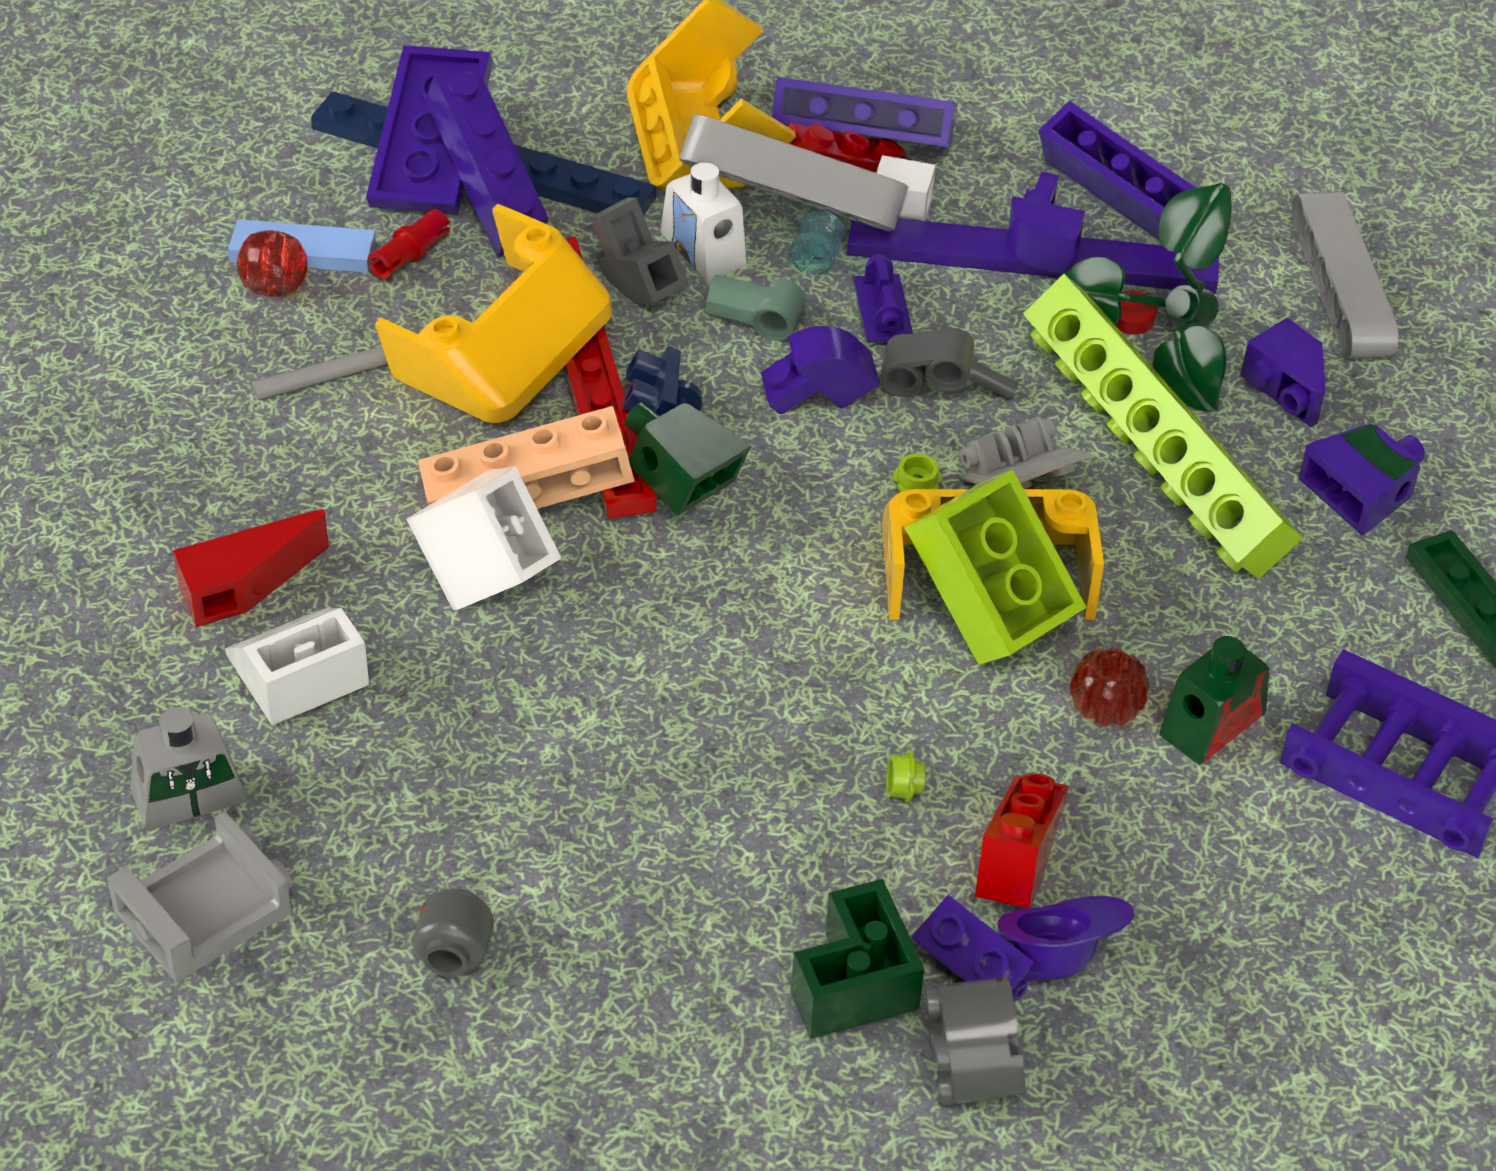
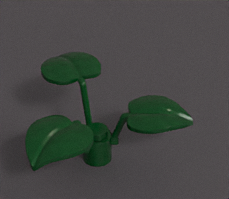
M1222 183L1189 189L1175 195L1164 207L1160 217V241L1165 249L1177 253L1174 258V264L1190 286L1181 285L1176 287L1169 293L1167 298L1122 292L1125 283L1123 267L1117 262L1103 257L1082 260L1065 274L1093 299L1115 325L1118 324L1121 318L1122 307L1120 301L1164 307L1172 320L1183 323V325L1174 330L1175 340L1166 341L1157 347L1153 357V368L1188 407L1207 412L1218 411L1219 394L1226 371V351L1220 336L1211 329L1204 327L1212 323L1216 318L1219 308L1218 300L1211 291L1204 289L1205 282L1199 281L1188 266L1196 270H1204L1219 258L1224 249L1230 228L1232 200L1230 186Z

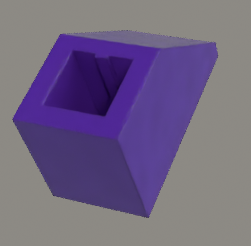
M1285 318L1247 342L1241 376L1252 387L1261 390L1280 404L1287 413L1296 416L1312 428L1318 424L1326 390L1323 344L1289 318Z

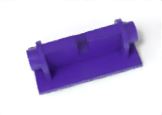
M883 254L872 255L865 265L864 276H853L866 342H888L893 336L899 334H913L900 274H893V263Z
M949 894L911 936L915 942L965 982L994 977H1007V980L1009 979L1014 1002L1018 1001L1027 990L1028 984L1022 978L1035 963Z

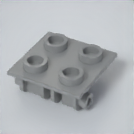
M1035 417L1017 424L1015 427L1006 428L1005 434L1002 431H997L992 435L967 442L966 448L960 450V459L965 468H971V472L959 477L961 481L979 484L982 481L1013 469L1023 489H1027L1032 486L1031 479L1046 474V477H1056L1070 473L1075 470L1074 463L1092 456L1088 451L1053 446L1051 438L1056 435L1053 422L1049 418L1043 420L1040 417Z

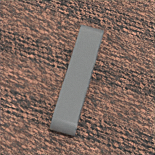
M693 115L679 157L681 162L692 167L703 162L714 164L719 169V176L886 231H895L909 188L908 185L895 179L702 115Z
M1342 191L1295 194L1291 207L1292 224L1344 358L1356 359L1395 355L1398 348L1396 319L1344 193Z

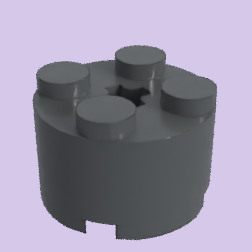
M994 977L925 988L930 1021L928 1022L933 1058L936 1057L937 1079L941 1104L956 1105L1025 1094L1023 1056L1019 1052L1017 1036L1019 1035V1028L1009 979L1007 980V977Z

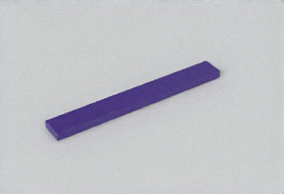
M903 218L898 219L895 231L878 229L851 220L847 244L848 256L870 258L874 254H883L890 260L1058 278L1063 275L1037 269L1018 259L1009 248L1007 242L1008 229ZM1081 238L1080 249L1074 265L1088 258L1103 257L1111 259L1123 267L1125 271V285L1172 290L1181 285L1190 286L1174 264V258L1177 253L1165 249L1162 245ZM1219 258L1204 270H1196L1188 266L1199 281L1205 282L1204 289L1216 294L1219 278Z

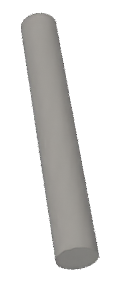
M380 346L252 382V386L257 399L261 400L388 365L383 347Z

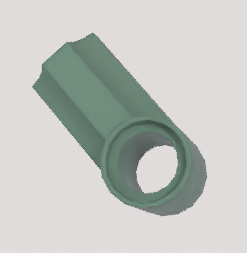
M715 274L710 283L706 299V313L752 324L755 331L761 337L781 342L787 340L788 336L792 334L806 306L807 297L804 290L790 280H774L767 287Z

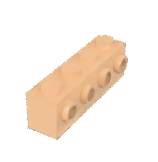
M613 406L418 460L428 506L488 470L516 466L537 509L634 482Z

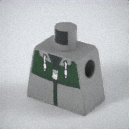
M172 707L161 714L158 726L140 730L134 735L130 789L145 832L248 802L231 755L212 714L204 712L192 715L186 708Z

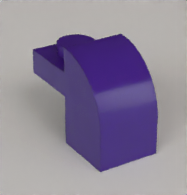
M1041 171L1035 189L1027 188L1024 198L1012 196L1007 242L1012 253L1022 262L1037 269L1066 274L1074 266L1080 249L1085 211L1055 205L1059 175Z
M832 326L810 327L788 336L792 352L761 372L768 404L778 414H784L818 390L839 408H845L880 385L871 351L850 332Z

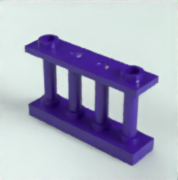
M1343 649L1334 662L1326 696L1334 699V702L1313 733L1292 723L1287 731L1280 764L1291 768L1301 777L1314 779L1440 840L1450 849L1463 851L1479 859L1494 820L1483 814V811L1496 792V719ZM1354 710H1358L1383 722L1362 756L1333 743ZM1403 733L1433 746L1412 779L1382 766ZM1452 756L1483 769L1462 803L1432 790Z

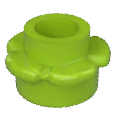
M914 453L901 459L899 467L893 472V481L898 484L897 489L899 492L910 489H939L938 484L942 482V474L939 471L937 462L932 457L921 453Z
M907 750L905 755L891 754L886 772L887 797L904 799V803H909L912 801L914 794L923 793L925 785L924 762L916 761L912 750Z

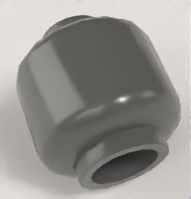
M443 890L432 894L423 903L414 933L413 947L416 955L429 970L442 976H458L475 970L484 961L494 925L492 911L482 899L467 890Z

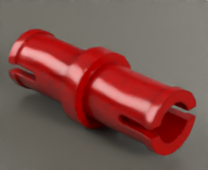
M432 209L411 226L404 225L394 231L389 242L368 255L367 260L371 261L368 265L372 273L380 279H387L409 261L415 263L423 258L428 247L450 233L451 228L447 227L450 224L448 218L441 211Z

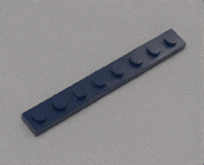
M331 91L312 114V129L378 149L388 107ZM515 145L532 184L540 197L594 213H599L626 198H637L643 216L656 199V185Z

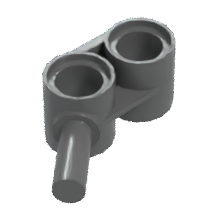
M944 328L937 331L893 336L886 345L879 377L880 386L886 393L891 396L905 398L919 393L924 381H928L937 390L955 392L965 387L970 380L1007 399H1011L1016 392L1018 382L978 363V357L973 355L974 340L970 334L958 328Z

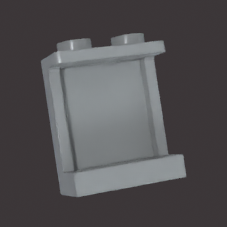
M225 811L214 817L217 832L214 838L143 880L139 881L127 866L107 877L115 913L175 983L292 913L289 889L293 887V883L288 871L278 859L270 861L261 851L259 842L252 830L246 824L238 826Z

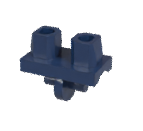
M667 346L661 358L643 350H637L626 369L625 380L631 382L623 398V411L629 413L640 402L647 404L660 416L681 404H689L701 411L703 397L699 388L686 380L678 381L680 350Z

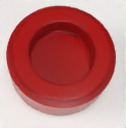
M1123 291L1125 293L1149 296L1139 291ZM1120 301L1122 313L1116 326L1121 332L1138 335L1146 333L1153 328L1157 315V306Z

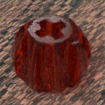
M264 230L249 235L240 246L236 258L237 273L244 286L252 292L263 296L281 297L294 293L304 281L308 270L307 255L300 241L292 235L281 231Z
M1112 647L1110 650L1098 648L1084 655L1082 661L1075 666L1069 684L1074 707L1085 719H1095V723L1102 727H1107L1110 723H1116L1121 726L1135 719L1138 712L1144 708L1150 690L1149 679L1146 676L1145 667L1134 655L1125 654L1121 648Z

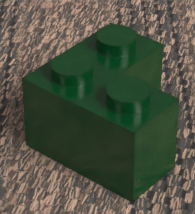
M879 879L829 892L825 933L829 943L796 951L793 954L791 994L810 1039L919 1010L924 966L884 880Z

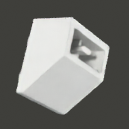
M516 466L488 470L406 519L453 610H459L516 586L561 559Z
M342 608L318 610L225 648L226 656L272 726L369 685L365 642Z

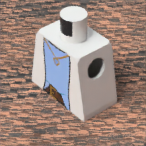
M707 162L698 163L691 168V174L673 180L667 185L660 232L668 241L674 242L675 248L708 282L713 279L715 274L723 276L746 266L743 212L739 200L719 181V169L717 166Z

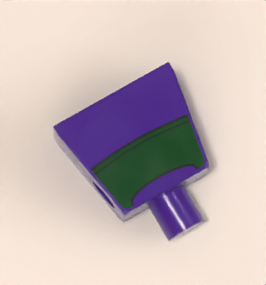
M1366 424L1306 445L1298 479L1363 536L1412 497L1420 470L1419 463L1424 460L1425 451L1422 443L1415 436L1408 435L1395 441L1379 426Z

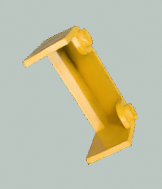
M703 0L635 70L627 86V97L649 182L665 193L666 187L671 181L691 174L692 166L681 162L679 157L693 115L713 118L787 144L796 138L795 132L742 98L722 118L720 117L717 106L724 99L729 98L737 87V69L734 61L764 32L761 25L722 0ZM719 176V181L727 189L740 188L746 185Z
M497 204L492 209L507 265L519 269L523 273L473 323L457 316H441L431 321L418 334L383 318H380L375 323L392 377L489 423H501L515 417L605 325L613 313L608 290L556 228Z
M968 489L905 490L896 494L884 506L882 535L889 620L900 619L905 568L903 545H914L905 526ZM1024 489L1053 545H1075L1081 596L1087 607L1083 610L1085 620H1095L1104 570V559L1094 501L1088 495L1076 490Z

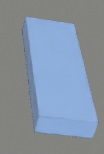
M237 219L228 248L229 262L368 273V264L371 261H368L367 257L374 251L376 237L375 230Z

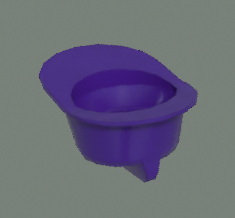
M1088 896L1039 908L1013 910L1002 915L997 921V926L1001 934L1013 940L1014 947L1035 963L1022 979L1026 981L1050 980L1069 977L1083 971L1094 957L1099 938L1119 932L1131 923L1135 914L1132 905L1123 899L1111 896Z

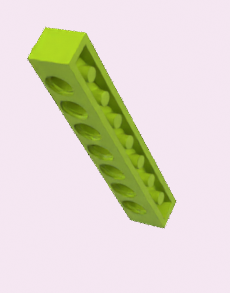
M1063 274L1023 313L1035 328L1030 333L1034 341L1048 354L1054 350L1060 358L1055 362L1058 369L1074 384L1078 380L1083 383L1086 388L1080 393L1082 397L1098 413L1101 414L1104 410L1108 412L1112 418L1106 423L1107 426L1125 444L1132 440L1138 447V450L1133 454L1135 459L1151 475L1154 476L1159 472L1166 481L1160 486L1161 489L1179 507H1182L1185 503L1194 512L1188 517L1190 523L1207 540L1212 536L1218 540L1222 546L1216 550V553L1234 572L1238 573L1244 568L1259 579L1304 538L1093 299L1068 276ZM1159 421L1155 428L1152 429L1153 425ZM1184 452H1186V454H1185V456L1182 458V460H1180V461L1178 462L1180 456H1181ZM1215 483L1211 491L1205 494L1208 487ZM1243 515L1241 522L1233 527L1237 518Z

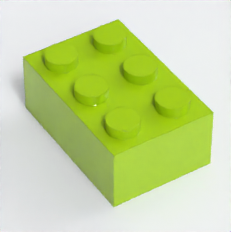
M1013 469L980 482L905 526L910 539L978 665L1012 655L1087 608Z

